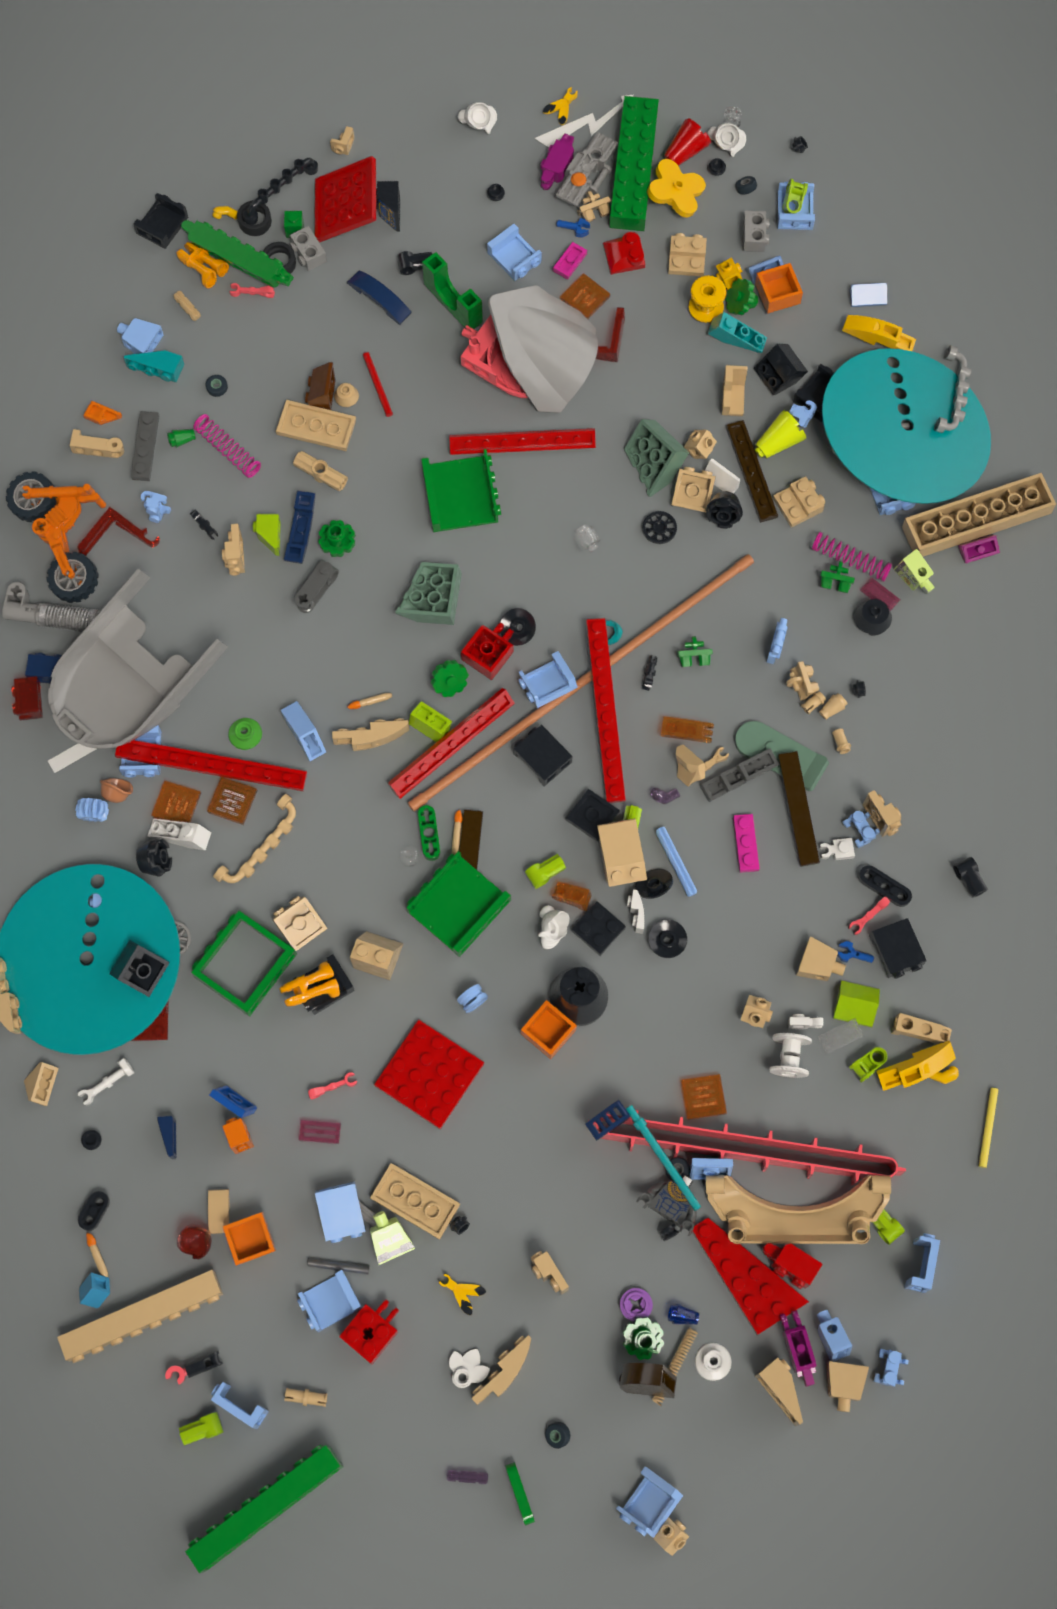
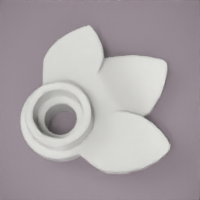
M478 1349L468 1351L463 1357L454 1351L449 1359V1366L453 1371L452 1381L458 1388H466L471 1383H480L489 1374L490 1368L480 1365ZM460 1374L466 1375L464 1382L459 1381L458 1377Z

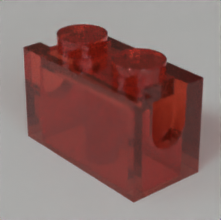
M37 676L14 679V686L11 687L12 696L15 697V703L12 705L14 715L19 716L20 721L43 718L41 683Z

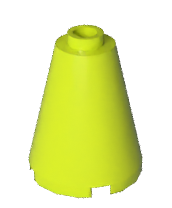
M783 410L755 444V452L760 458L764 457L767 459L806 439L803 429L799 431V423L788 411L785 412Z

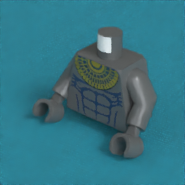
M683 1175L682 1179L690 1188L693 1181ZM672 1180L668 1183L662 1181L650 1187L636 1200L637 1203L639 1200L644 1201V1209L648 1206L680 1227V1232L683 1229H687L689 1231L688 1236L691 1235L697 1217V1210L694 1211L679 1187Z

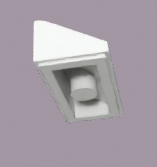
M714 459L709 461L705 471L712 472V476H716L714 485L722 491L734 494L739 488L740 478Z

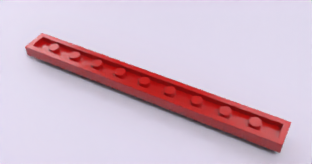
M605 618L587 619L586 627L605 798L609 803L625 802Z
M136 740L118 746L115 752V757L297 791H304L307 771Z

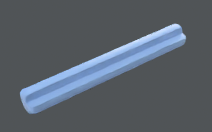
M658 828L656 835L687 896L695 895L697 889L666 828Z

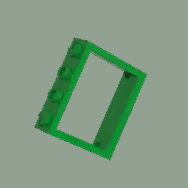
M238 911L229 918V924L226 928L218 932L213 945L210 944L205 949L203 958L194 963L191 973L194 978L250 1017L296 957L297 953L291 946L241 911ZM241 921L284 950V953L245 1003L202 974Z

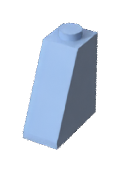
M296 701L283 708L281 713L309 761L326 753L315 726L299 703Z

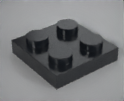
M588 789L567 816L566 821L598 842L597 825L612 823L620 810Z
M596 901L573 926L571 931L601 956L626 929V926Z

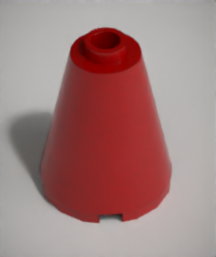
M690 118L685 119L666 150L664 158L674 161L679 166L708 147L711 139L706 132L704 134L701 132L699 124Z

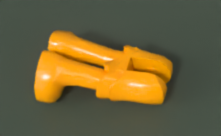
M190 242L184 245L190 255L182 249L176 252L178 259L184 265L195 269L201 274V282L208 289L215 285L217 281L216 274L219 277H223L229 270V264L226 261L209 256L206 250ZM203 262H205L207 265H209L212 269H210V268L206 267L205 265H203Z
M325 961L319 965L318 971L308 976L303 974L282 985L279 988L281 994L292 990L295 996L284 1001L285 1005L289 1007L300 1005L322 994H328L331 998L338 997L340 990L336 979L329 980L307 990L308 985L330 979L334 976L329 963Z

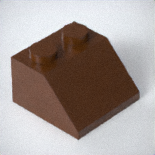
M328 362L313 369L312 376L308 378L310 390L306 392L305 402L308 405L331 410L336 382L333 362Z

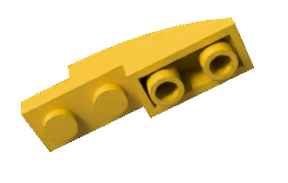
M847 315L842 331L869 344L875 345L878 342L891 349L912 351L916 341L915 338L902 333V327L866 316Z
M950 1040L912 1053L913 1058L877 1070L876 1072L883 1091L899 1085H903L904 1088L929 1078L956 1059Z

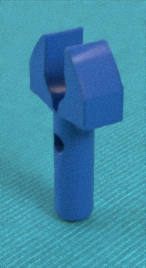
M580 218L576 223L558 220L556 223L557 227L574 230L576 237L582 238L589 234V230L581 229V227L590 229V223L584 218Z
M846 941L838 946L847 949L849 952L847 954L838 952L837 956L843 962L847 963L851 958L869 963L874 961L873 955L856 951L853 948L852 942Z

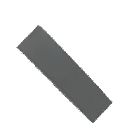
M771 748L701 784L700 787L707 800L711 802L779 766V763Z

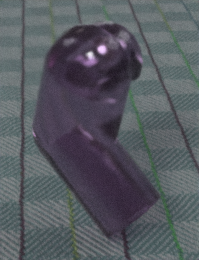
M659 788L651 790L653 800L662 804H667L680 797L676 788L668 793Z

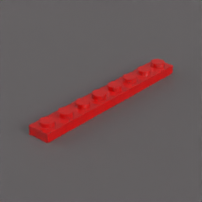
M595 428L449 435L450 455L484 453V449H487V453L596 448Z
M504 688L500 689L390 780L388 785L395 795L401 799L515 703L507 690Z

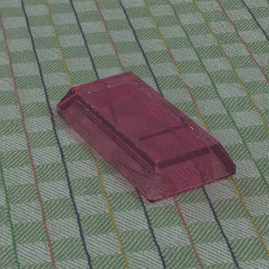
M873 577L860 589L870 599H879L885 602L890 611L901 600Z

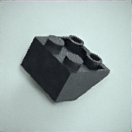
M776 344L754 367V370L772 395H777L793 386L808 372L789 344Z

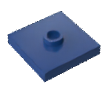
M227 1085L213 1089L209 1096L240 1118L252 1115L257 1110V1106Z

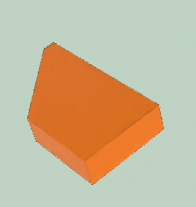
M91 401L83 415L85 419L99 425L122 418L120 412L94 401Z

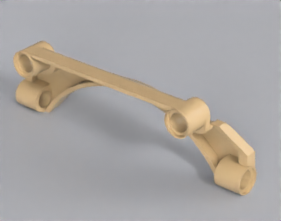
M706 1175V1194L708 1201L720 1219L728 1221V1238L735 1244H865L870 1240V1222L877 1221L890 1200L891 1175H868L842 1196L811 1206H786L766 1201L745 1190L729 1175ZM739 1229V1230H741V1231H740V1232H735V1231H733V1230Z

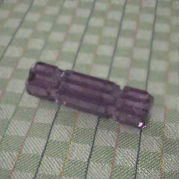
M448 1470L447 1480L487 1484L488 1473L479 1472L478 1474L474 1471L460 1470V1472H457V1470Z

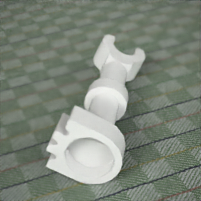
M125 1058L117 1062L120 1069L109 1077L105 1076L102 1078L103 1081L93 1088L81 1090L78 1093L79 1097L85 1094L88 1095V1099L83 1102L84 1105H90L98 1093L107 1087H112V1083L124 1075L131 1076L135 1073Z

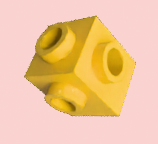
M732 257L716 265L718 270L716 276L725 284L727 290L732 288L734 281L739 278L742 279L740 273L743 271L738 262L734 263Z

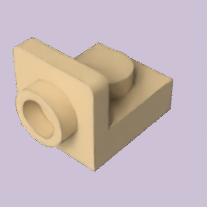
M346 126L344 133L340 135V140L331 139L330 144L333 152L349 155L355 139L353 128Z

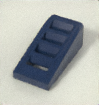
M617 1100L585 1123V1125L597 1141L630 1119V1115L620 1100ZM616 1108L622 1115L620 1119L614 1111ZM608 1113H610L611 1116L614 1118V1123H612L609 1117L607 1116ZM602 1117L609 1127L605 1128L603 1123L600 1121ZM595 1122L598 1124L602 1132L599 1133L596 1130V1128L593 1125Z
M172 1116L157 1117L167 1155L171 1159H176V1119Z

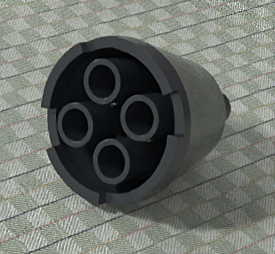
M572 967L564 970L554 979L550 988L549 1000L554 1007L573 1023L585 1026L595 1022L603 1015L608 1003V989L602 977L595 971L586 967Z

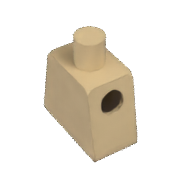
M810 937L796 975L828 981L831 973L843 976L846 965L836 962L838 951Z
M829 1361L826 1365L828 1395L832 1398H838L837 1411L850 1412L851 1400H861L869 1367Z

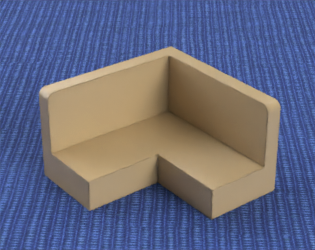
M726 365L723 379L722 415L743 416L747 366Z

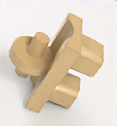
M588 191L586 193L587 198L582 199L583 204L586 205L579 207L577 211L579 216L582 215L586 221L591 222L595 220L594 210L598 209L601 217L611 213L609 206L611 200L609 196L597 200L600 198L599 193L593 195L591 191Z
M803 661L798 662L797 666L791 669L790 679L786 682L787 687H793L794 691L798 692L800 700H806L814 692L817 693L819 691L818 683L810 682L809 680L814 673L812 666L804 665Z

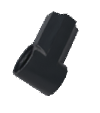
M404 251L399 253L400 273L402 275H411L416 270H422V262L430 257L432 252L413 254L412 252Z
M973 857L953 865L957 878L964 882L972 898L988 890L978 873L979 868Z

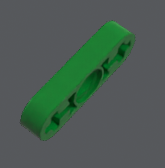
M425 805L418 811L423 855L427 860L435 861L440 856L436 815L433 807ZM424 811L432 814L429 815L430 823L426 824L425 816H421L424 815ZM428 828L435 831L434 836L431 838L424 836V831ZM431 842L433 844V849L437 850L434 852V855H430V853L427 852L429 851V843Z
M513 1462L505 1465L524 1524L526 1526L534 1523L535 1520L516 1464Z

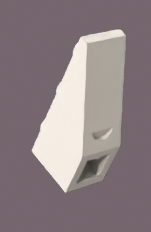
M153 818L147 836L158 840L163 839L168 843L190 849L206 850L211 832L195 823Z

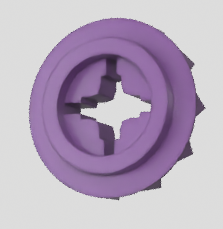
M632 1288L626 1291L620 1300L622 1314L633 1322L636 1317H648L653 1308L650 1295L640 1288ZM642 1298L640 1307L644 1311L635 1309L630 1312L633 1305L629 1299L636 1302Z

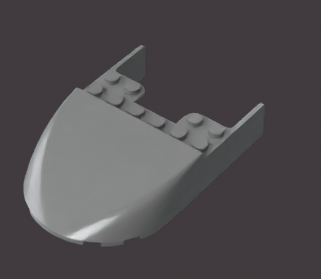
M140 569L136 570L62 655L51 674L52 680L50 688H48V702L51 706L52 717L67 737L86 747L95 749L118 747L141 737L155 728L181 706L179 703L228 648L226 644L216 639L194 666L180 655L170 657L164 665L138 643L146 631V625L128 608V603L150 579Z

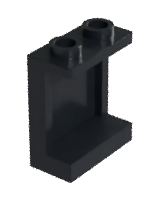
M156 193V202L142 221L136 219L133 225L136 234L166 249L181 229L182 222L189 217L186 207L182 203H176L168 196Z
M820 364L816 373L801 390H797L793 399L794 404L805 406L808 410L811 409V405L806 404V401L814 402L817 405V409L813 417L820 422H823L822 404L824 393L831 377L834 375L832 369Z
M541 724L538 728L534 727L531 729L528 737L524 740L520 739L514 745V755L516 757L519 756L539 777V782L545 787L572 763L573 756Z
M908 918L876 929L869 935L871 942H875L888 972L886 974L888 978L894 977V979L904 976L906 971L912 970V972L921 970L923 968L922 965L927 961Z
M333 954L327 957L326 962L331 966L334 976L330 979L308 985L307 990L329 980L336 979L340 995L331 998L328 994H322L303 1003L307 1012L312 1011L314 1015L355 991ZM319 966L306 973L305 976L318 971Z

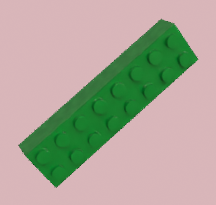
M624 96L610 228L645 231L648 204L647 189L650 185L659 99Z
M321 1444L311 1451V1457L308 1459L301 1458L293 1465L295 1469L291 1472L284 1471L276 1477L277 1482L275 1484H267L260 1489L258 1497L248 1498L241 1504L242 1509L238 1512L233 1510L223 1517L225 1522L221 1525L219 1523L214 1524L205 1531L207 1533L205 1537H197L188 1544L189 1549L185 1552L197 1571L204 1573L341 1470L344 1466L331 1447Z

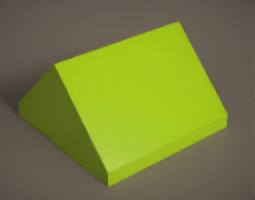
M841 980L833 1019L872 1028L879 1006L880 989Z

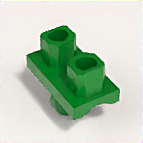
M839 561L838 566H830V570L836 571V573L821 571V588L831 589L832 582L835 580L840 582L838 591L848 593L855 578L840 575V573L848 574L849 569L842 567L843 562Z
M692 636L691 642H685V648L692 647V650L677 651V657H680L682 667L692 666V656L699 657V666L710 665V655L713 654L712 649L697 650V647H704V641H697L696 636Z

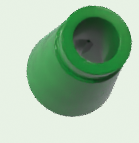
M193 429L171 430L170 433H167L171 447L177 448L196 439Z

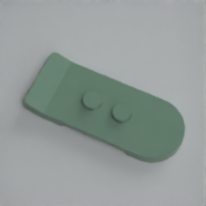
M758 721L747 722L736 733V748L741 755L748 759L771 748L779 763V766L771 769V771L782 776L778 755L798 751L804 786L807 791L814 790L829 765V761L825 756L815 753L764 723Z

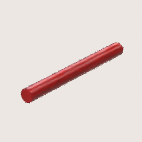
M369 352L363 354V358L386 417H390L393 415L371 356Z

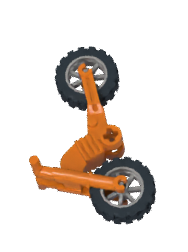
M31 471V473L24 472L23 475L16 476V479L10 482V487L6 490L7 506L20 520H25L26 522L34 521L32 524L33 532L45 543L50 544L56 560L51 562V567L47 570L48 577H46V580L49 583V589L60 600L67 601L68 603H79L82 599L86 600L90 594L94 593V588L98 585L97 578H99V574L96 571V566L84 554H79L78 552L70 553L66 533L72 526H75L74 523L81 513L80 503L96 502L100 508H105L106 502L89 484H84L83 487H55L47 477ZM27 501L23 508L20 503ZM84 571V577H81L80 574ZM68 581L66 587L63 588L61 583ZM74 584L76 588L70 589L71 585Z

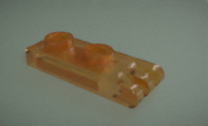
M663 716L661 737L712 743V738L705 736L713 735V731L707 729H713L714 724Z

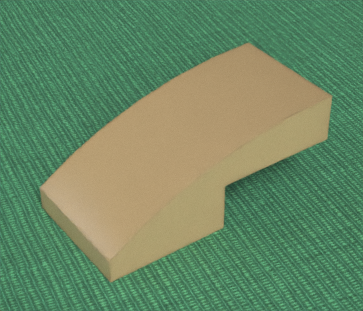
M229 1189L208 1191L209 1234L225 1233L222 1226L230 1224Z

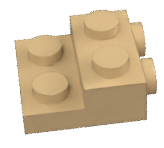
M683 233L671 236L668 274L704 276L707 238H703L699 234L685 237Z
M690 467L679 469L671 505L706 513V507L712 496L716 476H712L713 473L702 470V473L694 472L695 469Z
M806 476L791 483L789 488L773 495V500L791 528L822 513L824 510V497L816 493L814 481L812 479L808 480Z
M231 524V531H228L229 542H224L225 549H222V559L224 560L225 568H229V574L236 576L240 573H245L243 538L239 525Z
M873 790L867 794L863 807L871 815L870 818L876 828H879L880 835L882 837L887 834L892 836L902 826L900 822L901 813L892 803L884 806L885 803L880 794L877 795L876 791Z
M304 896L293 898L289 902L291 904L285 910L281 907L273 913L275 917L272 918L280 932L296 951L328 929Z
M539 1251L531 1257V1261L534 1265L532 1266V1271L536 1278H542L544 1282L551 1277L549 1283L555 1293L559 1291L562 1295L567 1292L569 1286L548 1252L542 1253V1251Z

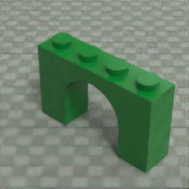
M437 252L422 262L424 285L464 328L468 325L475 329L482 324V300L471 288L462 295L457 292L448 275V264Z

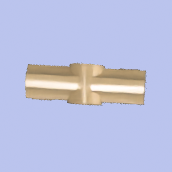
M303 451L298 452L293 462L295 467L313 476L317 482L325 483L339 492L344 489L348 481L347 476L329 467L325 461L317 460ZM324 470V472L318 473L317 471Z

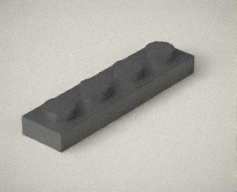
M140 411L131 471L132 480L150 481L159 422L158 412Z

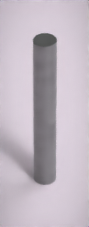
M309 1259L308 1267L343 1270L345 1272L368 1275L370 1266Z

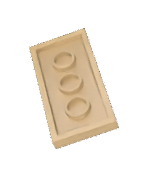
M286 400L276 434L347 451L356 423V416Z
M392 1163L370 1197L371 1200L439 1240L461 1205Z

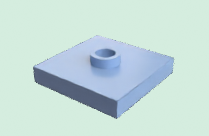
M692 1158L689 1178L691 1180H706V1175L731 1176L733 1159Z

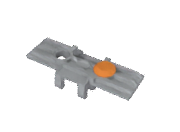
M597 132L586 150L578 152L564 174L566 180L556 193V197L577 207L588 191H591L593 195L597 194L598 188L606 176L612 172V168L606 162L619 142ZM593 153L600 154V158L594 159L591 157V155ZM597 170L601 171L592 185V181L588 179L592 172L596 173Z

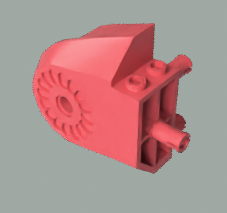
M491 314L479 331L466 325L462 331V336L469 339V345L461 355V365L510 395L528 398L513 377L503 358Z

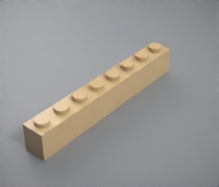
M210 1270L57 1338L65 1360L77 1363L85 1359L84 1355L92 1352V1355L104 1351L103 1347L109 1344L115 1346L124 1342L123 1338L131 1336V1338L139 1336L143 1333V1329L148 1327L150 1329L157 1328L162 1325V1321L166 1319L170 1321L181 1317L182 1312L187 1310L189 1313L196 1311L205 1302H208V1304L220 1300L219 1296L223 1295L215 1272Z

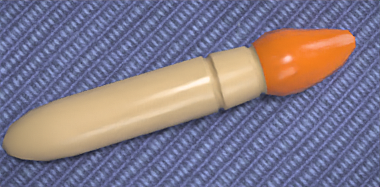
M383 693L360 701L356 700L347 707L348 709H359L360 707L386 701L392 697V694Z
M458 810L454 816L455 824L452 840V854L454 855L459 851L461 823L463 822L461 810Z
M87 1233V1246L90 1247L100 1275L108 1277V1271L96 1245V1239L92 1234Z

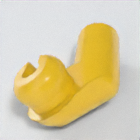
M216 206L213 209L212 216L216 219H221L223 214L237 220L238 211L229 206Z
M950 1066L948 1070L937 1072L929 1078L942 1084H948L958 1078L959 1070L955 1066Z

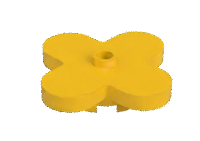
M661 160L656 167L658 179L652 181L647 189L649 198L658 204L667 203L671 205L672 209L682 217L693 216L698 208L695 197L700 196L706 187L704 179L696 173L683 174L679 166L672 160Z

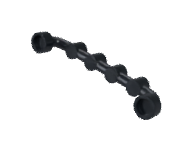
M310 157L304 160L296 159L294 161V168L291 170L284 169L279 180H270V187L267 190L259 189L258 197L244 212L245 223L249 225L256 224L258 221L256 208L260 204H266L268 198L272 194H278L284 184H290L295 175L302 174L304 171L308 175L316 174L318 172V163Z

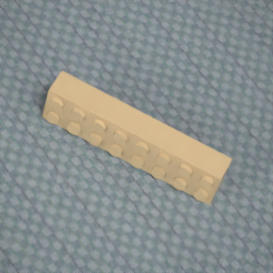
M1042 473L907 517L904 520L902 529L912 552L917 549L922 557L1052 514L1056 502Z

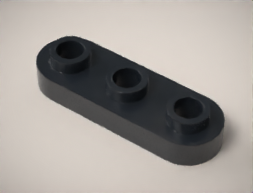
M870 865L864 866L858 874L859 881L882 897H887L890 902L899 907L907 906L910 903L912 893L901 883ZM865 874H869L871 879H866ZM881 885H886L888 889H882ZM898 895H903L904 900H900Z

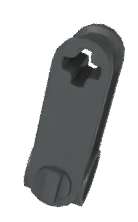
M324 560L317 564L312 574L295 596V602L301 612L308 613L313 610L330 585L338 577L339 570Z

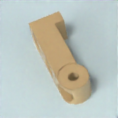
M73 429L70 441L72 453L119 458L124 454V446L119 438L104 439L82 436L80 430Z
M899 1013L895 1016L891 1034H901L940 1044L950 1040L952 1030L937 1023Z

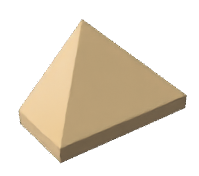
M40 1062L27 1076L24 1084L28 1101L43 1106L48 1105L58 1072L57 1067Z

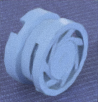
M479 984L467 989L457 999L458 1003L464 1006L463 1010L466 1013L472 1012L488 999L487 994L481 991L482 987Z

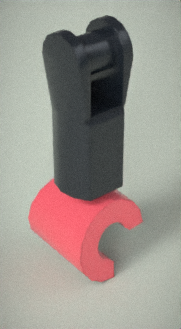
M219 1351L184 1364L185 1368L171 1366L166 1371V1379L172 1378V1374L178 1372L180 1376L177 1382L178 1385H181L185 1381L186 1376L191 1378L222 1365L223 1362H220L218 1357ZM210 1358L212 1366L206 1367L204 1360Z

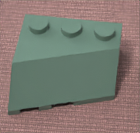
M641 419L624 448L633 467H636L639 472V479L645 484L649 497L672 482L689 454L656 420Z
M421 562L408 592L405 593L403 601L395 613L416 622L454 625L462 575L459 565Z

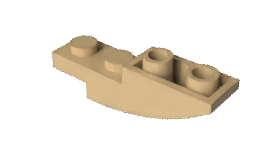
M401 718L394 719L393 721L379 719L370 722L369 730L357 728L351 731L347 729L332 731L334 745L352 744L353 751L371 749L394 741L408 732L409 722Z
M0 958V1021L10 1032L21 1034L22 1021L20 1016H18L19 1000L16 995L7 992L9 991V983L5 978L7 967L5 961Z
M529 1335L526 1338L521 1336L514 1343L516 1347L512 1351L506 1350L498 1357L500 1361L497 1364L502 1371L499 1373L496 1370L488 1378L490 1382L487 1385L483 1386L481 1384L472 1392L474 1394L472 1400L477 1405L492 1392L499 1398L515 1380L530 1348L531 1337Z

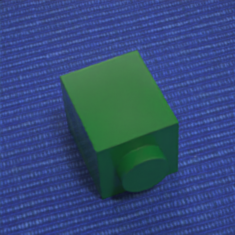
M284 211L286 238H290L291 234L304 228L302 211Z

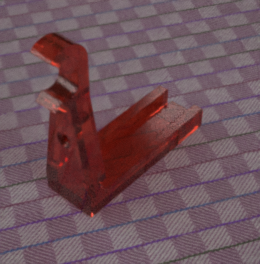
M617 307L611 347L608 349V346H598L595 359L618 362L625 322L624 308Z
M109 507L77 548L79 554L82 553L87 556L113 522H116L115 525L149 547H156L160 543V537H156L154 541L145 538V535L148 534L147 528L140 530L117 511Z

